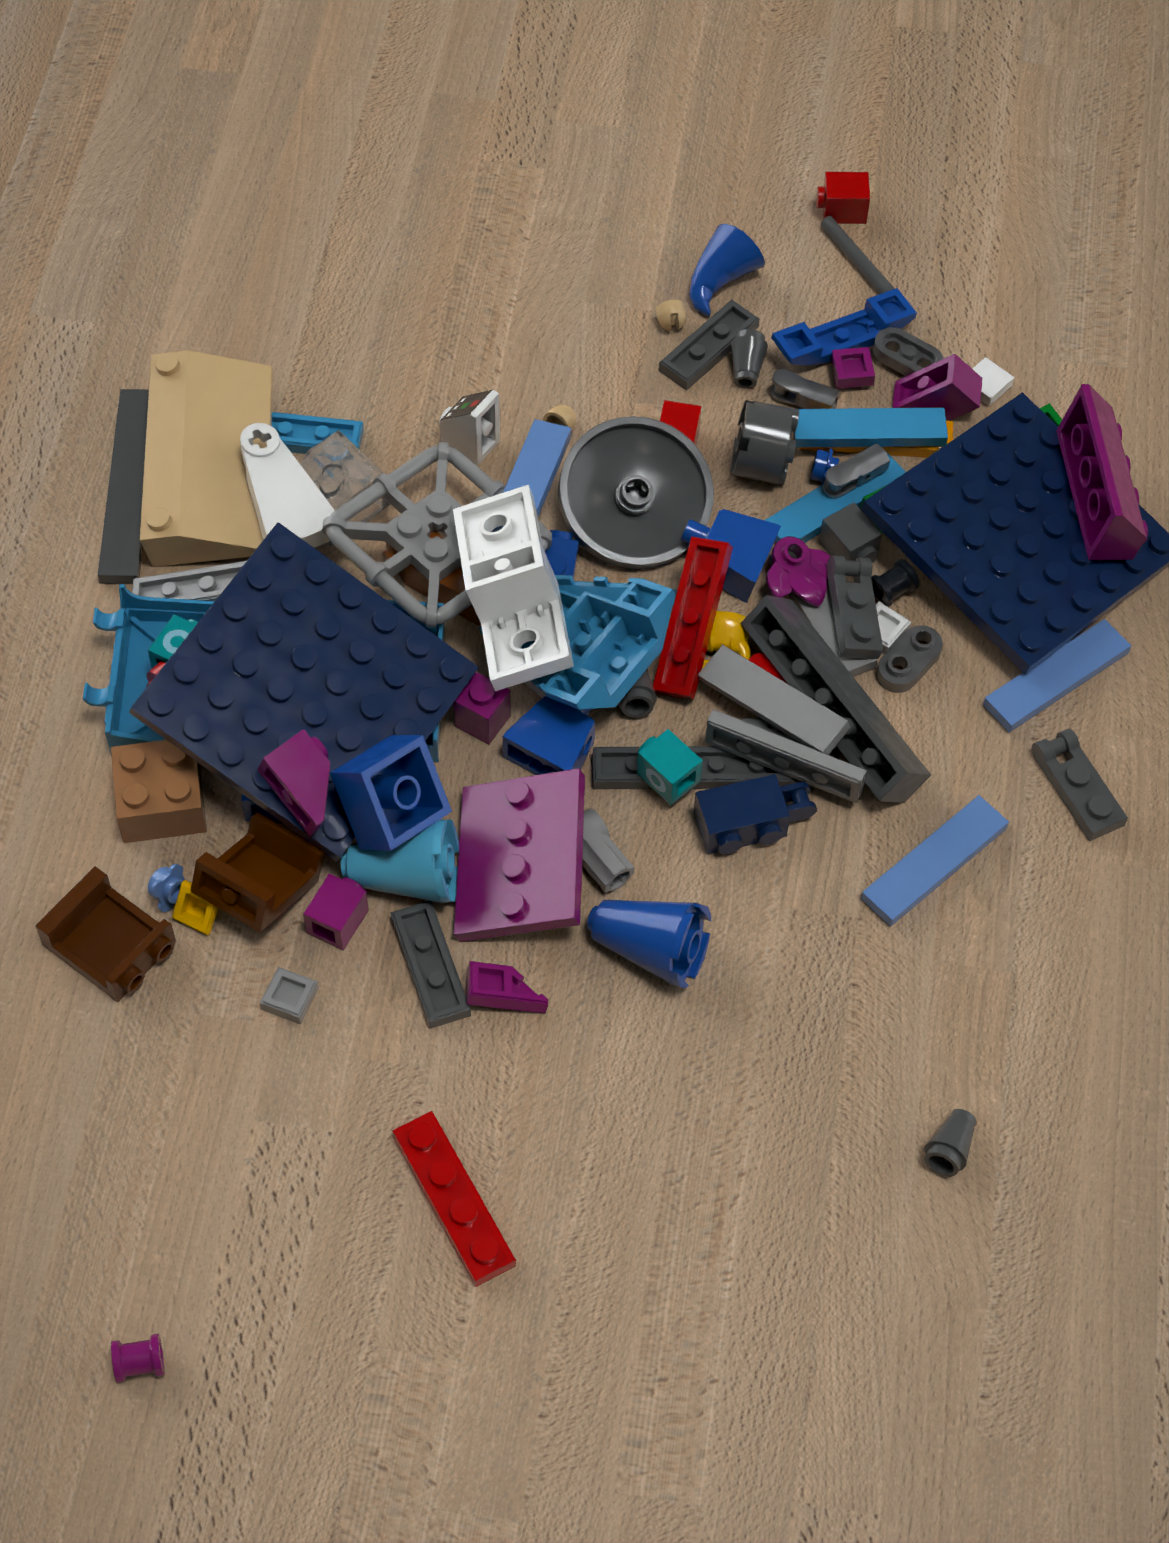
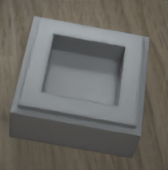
M278 967L260 1002L261 1010L301 1024L319 989L318 981Z

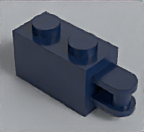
M776 774L695 792L693 813L707 855L717 852L729 854L743 846L757 843L768 845L779 841L783 837H787L790 822L810 818L817 812L816 804L810 801L808 797L810 793L808 783L798 782L779 786ZM787 802H793L792 805L786 806Z

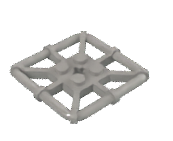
M439 442L438 446L422 451L390 474H381L374 479L372 486L323 520L322 526L323 533L332 544L366 574L365 579L373 587L379 586L411 617L421 623H425L426 628H436V624H442L451 620L472 605L464 590L438 608L439 581L459 567L462 568L453 509L462 505L446 492L448 462L484 492V494L471 503L501 494L505 489V485L501 481H494L462 452L454 447H450L449 442ZM437 462L436 490L427 497L414 504L397 489L398 486L429 465ZM382 497L401 513L387 524L348 521ZM538 520L543 549L545 551L552 545V533ZM433 531H441L445 533L444 539H441L438 536L434 538H430L429 536L430 533ZM351 539L386 541L398 553L384 563H376ZM410 564L429 580L427 607L423 606L393 578L394 575Z

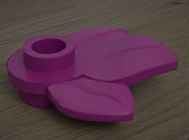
M791 536L781 538L773 547V565L767 572L766 577L767 585L772 595L783 598L793 591L803 601L818 608L822 604L827 592V563L830 555L822 550L808 548L799 538ZM788 550L793 552L797 556V559L792 558L788 554Z

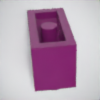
M953 354L895 381L892 408H944L946 420H953L980 408L982 377L960 357Z
M303 729L265 756L257 771L311 837L318 831L324 821L331 762L328 760V752L323 743L314 736L310 737Z

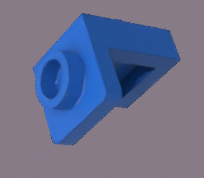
M550 530L552 533V545L544 552L554 575H571L574 579L580 542L572 540L573 533Z

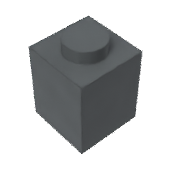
M853 502L822 520L819 543L830 556H844L849 561H855L857 557L870 558L873 563L879 554L882 533Z

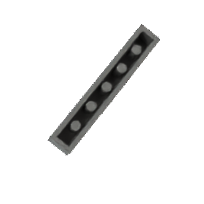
M766 595L741 622L742 626L788 685L848 720L851 728L836 746L850 764L867 770L864 782L878 800L905 803L931 776L930 772L791 599Z

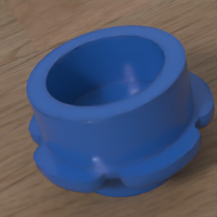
M829 448L828 452L819 449L816 451L810 479L820 481V485L824 484L828 469L839 463V458L832 457L833 449Z

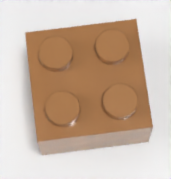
M167 740L111 747L116 818L123 843L207 832L200 763Z

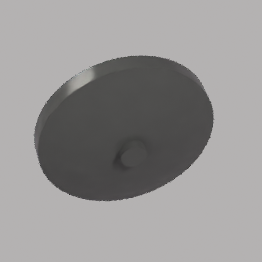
M631 416L605 421L596 425L579 438L569 451L563 464L558 483V501L570 533H573L574 539L578 540L580 545L590 554L617 567L650 569L666 565L688 551L689 544L680 541L689 519L707 526L714 503V487L706 460L697 446L687 436L664 422L646 417Z

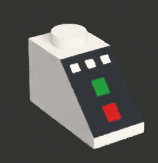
M494 390L463 396L453 407H448L439 420L441 442H449L450 447H454L462 452L477 466L500 442L499 393Z

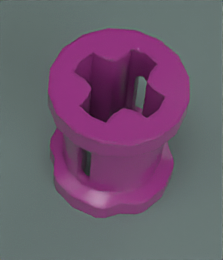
M159 1333L152 1334L150 1340L122 1344L120 1340L111 1341V1357L116 1383L125 1382L126 1377L153 1372L157 1377L165 1375L164 1356Z

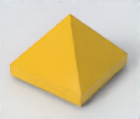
M184 880L181 883L172 918L208 936L211 934L218 908L190 892L192 883Z

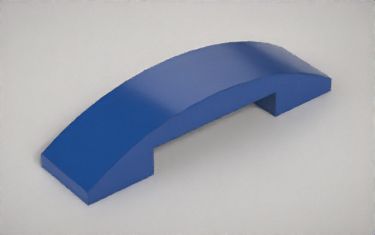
M896 288L866 299L863 310L811 329L808 328L805 322L772 333L771 339L790 364L816 365L831 362L832 350L871 347L875 343L876 335L881 330L889 327L902 329L916 318L917 312L900 290Z

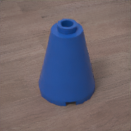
M603 900L599 906H594L590 911L587 928L591 931L592 939L595 942L669 984L687 988L689 985L685 982V979L687 977L695 979L705 959L710 933L703 932L704 920L711 921V913L708 906L692 902Z

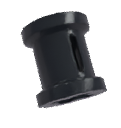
M904 559L894 562L893 568L882 575L871 576L875 602H881L887 607L892 605L893 599L905 592H914L920 586L914 568Z

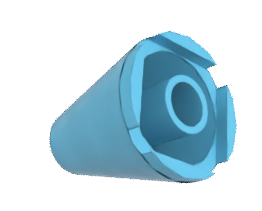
M440 819L392 851L360 849L358 843L350 844L347 853L341 856L343 878L355 880L364 889L439 903L455 901L458 866H455L454 853H459V840L455 825L451 819Z

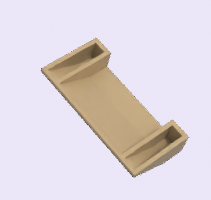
M190 350L151 354L140 542L152 567L250 557L263 541L246 480V467L240 450V436L247 426L254 423H265L272 426L273 368L271 365ZM259 438L253 440V445L258 444L260 448L266 447V443H262Z

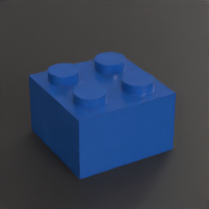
M391 735L330 772L360 849L392 851L452 812L423 735Z

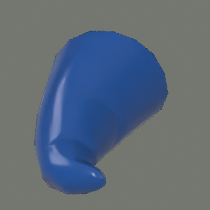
M718 225L696 265L691 277L689 296L694 308L705 316H710L711 314L709 302L715 292L728 282L763 268L765 265L760 249L744 231L733 225Z

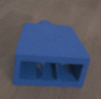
M722 509L719 510L711 528L689 519L680 541L690 544L692 536L730 543L733 550L723 589L747 603L781 526Z
M544 696L502 736L503 758L534 775L578 768L581 770L595 740V721L588 716L592 709H576Z

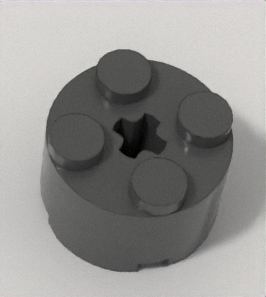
M745 400L739 416L738 425L740 427L737 438L735 437L731 459L732 475L784 485L788 463L792 464L795 454L796 441L791 440V434L796 431L799 410Z

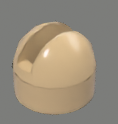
M674 299L662 302L655 309L657 320L661 328L666 331H671L672 326L680 330L686 322V310L681 300Z
M559 404L552 407L544 415L543 421L571 427L573 430L576 424V414L569 405Z

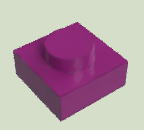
M869 347L832 350L831 363L837 389L874 386L875 372Z

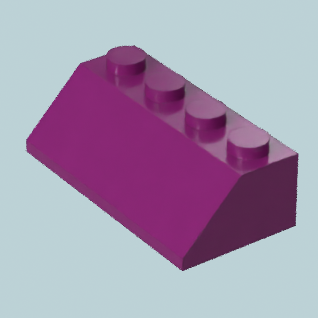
M1081 384L1056 431L1088 560H1133L1147 540L1148 527L1140 514L1138 506L1139 493L1137 488L1133 487L1130 475V459L1125 455L1121 441L1122 428L1116 422L1113 407L1089 384Z

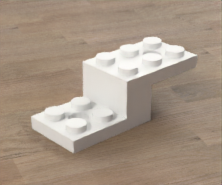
M529 485L453 509L465 591L481 622L489 676L494 690L505 689L574 667L559 585L543 549L534 496ZM504 526L501 530L493 532V529L496 527ZM535 641L531 646L521 649L524 643Z

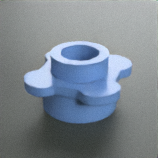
M179 864L159 868L149 880L148 893L158 900V909L162 912L170 911L173 904H176L181 883L187 880L183 876V867Z

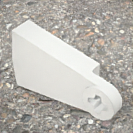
M254 423L247 426L240 436V450L246 467V480L263 540L279 522L314 548L329 542V538L322 531L323 520L335 511L280 439L275 428L265 423ZM259 438L262 443H266V447L260 448L258 444L253 445V440Z

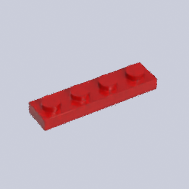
M691 536L653 683L654 690L658 694L690 700L695 698L700 679L698 674L703 667L733 547L728 542Z
M433 1111L392 1130L394 1140L475 1287L516 1267L514 1255Z

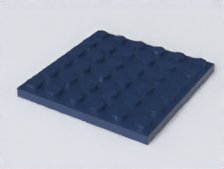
M1022 392L866 499L860 510L1026 675L1169 566V533L1147 511L1138 505L1142 520L1146 522L1148 527V536L1134 559L1088 560L1056 431L1058 426Z
M277 522L132 705L129 713L338 862L355 839V835L330 772L391 735H423L426 741L479 667ZM303 729L310 737L314 736L323 743L328 752V760L331 762L324 821L318 831L311 837L257 771L265 756Z

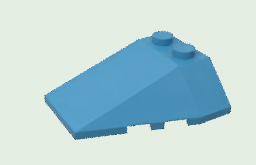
M555 575L559 585L574 667L530 681L548 698L576 709L616 707L663 650L675 597L674 591L671 588L642 578H629L628 583L608 582L607 577L595 576L593 582L574 581L571 575ZM481 626V627L479 628V630H480L481 634L483 635L482 626ZM535 641L524 643L521 649L531 646Z

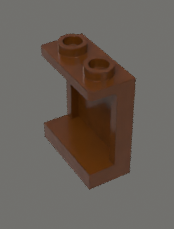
M257 812L250 819L248 833L219 858L205 852L196 860L190 892L261 933L319 881L324 852L301 836Z
M96 866L35 925L41 943L45 948L116 1002H119L127 993L137 990L142 984L145 974L156 962H163L171 954L176 943L170 922L166 919H163L160 923L114 890L110 885L108 875Z

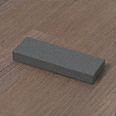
M730 300L659 362V371L687 391L732 351L731 342L735 338L736 333L745 329L756 330L759 327L760 318L735 301Z
M432 901L390 912L394 929L429 1028L431 1029L471 1016L470 1006L467 1004L465 992Z

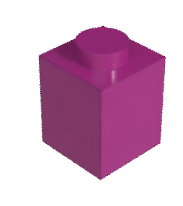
M475 672L454 701L455 727L490 745L511 717V690L505 688L495 691L489 678Z
M328 874L303 913L306 933L344 951L369 911L366 890L353 879L346 877L340 879Z

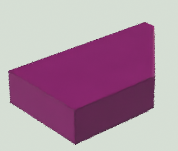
M475 961L469 962L467 968L468 1005L545 1014L548 1007V999L543 994L537 995L523 982L524 977L513 966Z

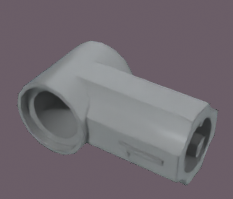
M589 808L584 811L582 866L605 893L608 891L615 892L624 886L627 880L634 874V866L610 839L608 828L600 815L595 810Z

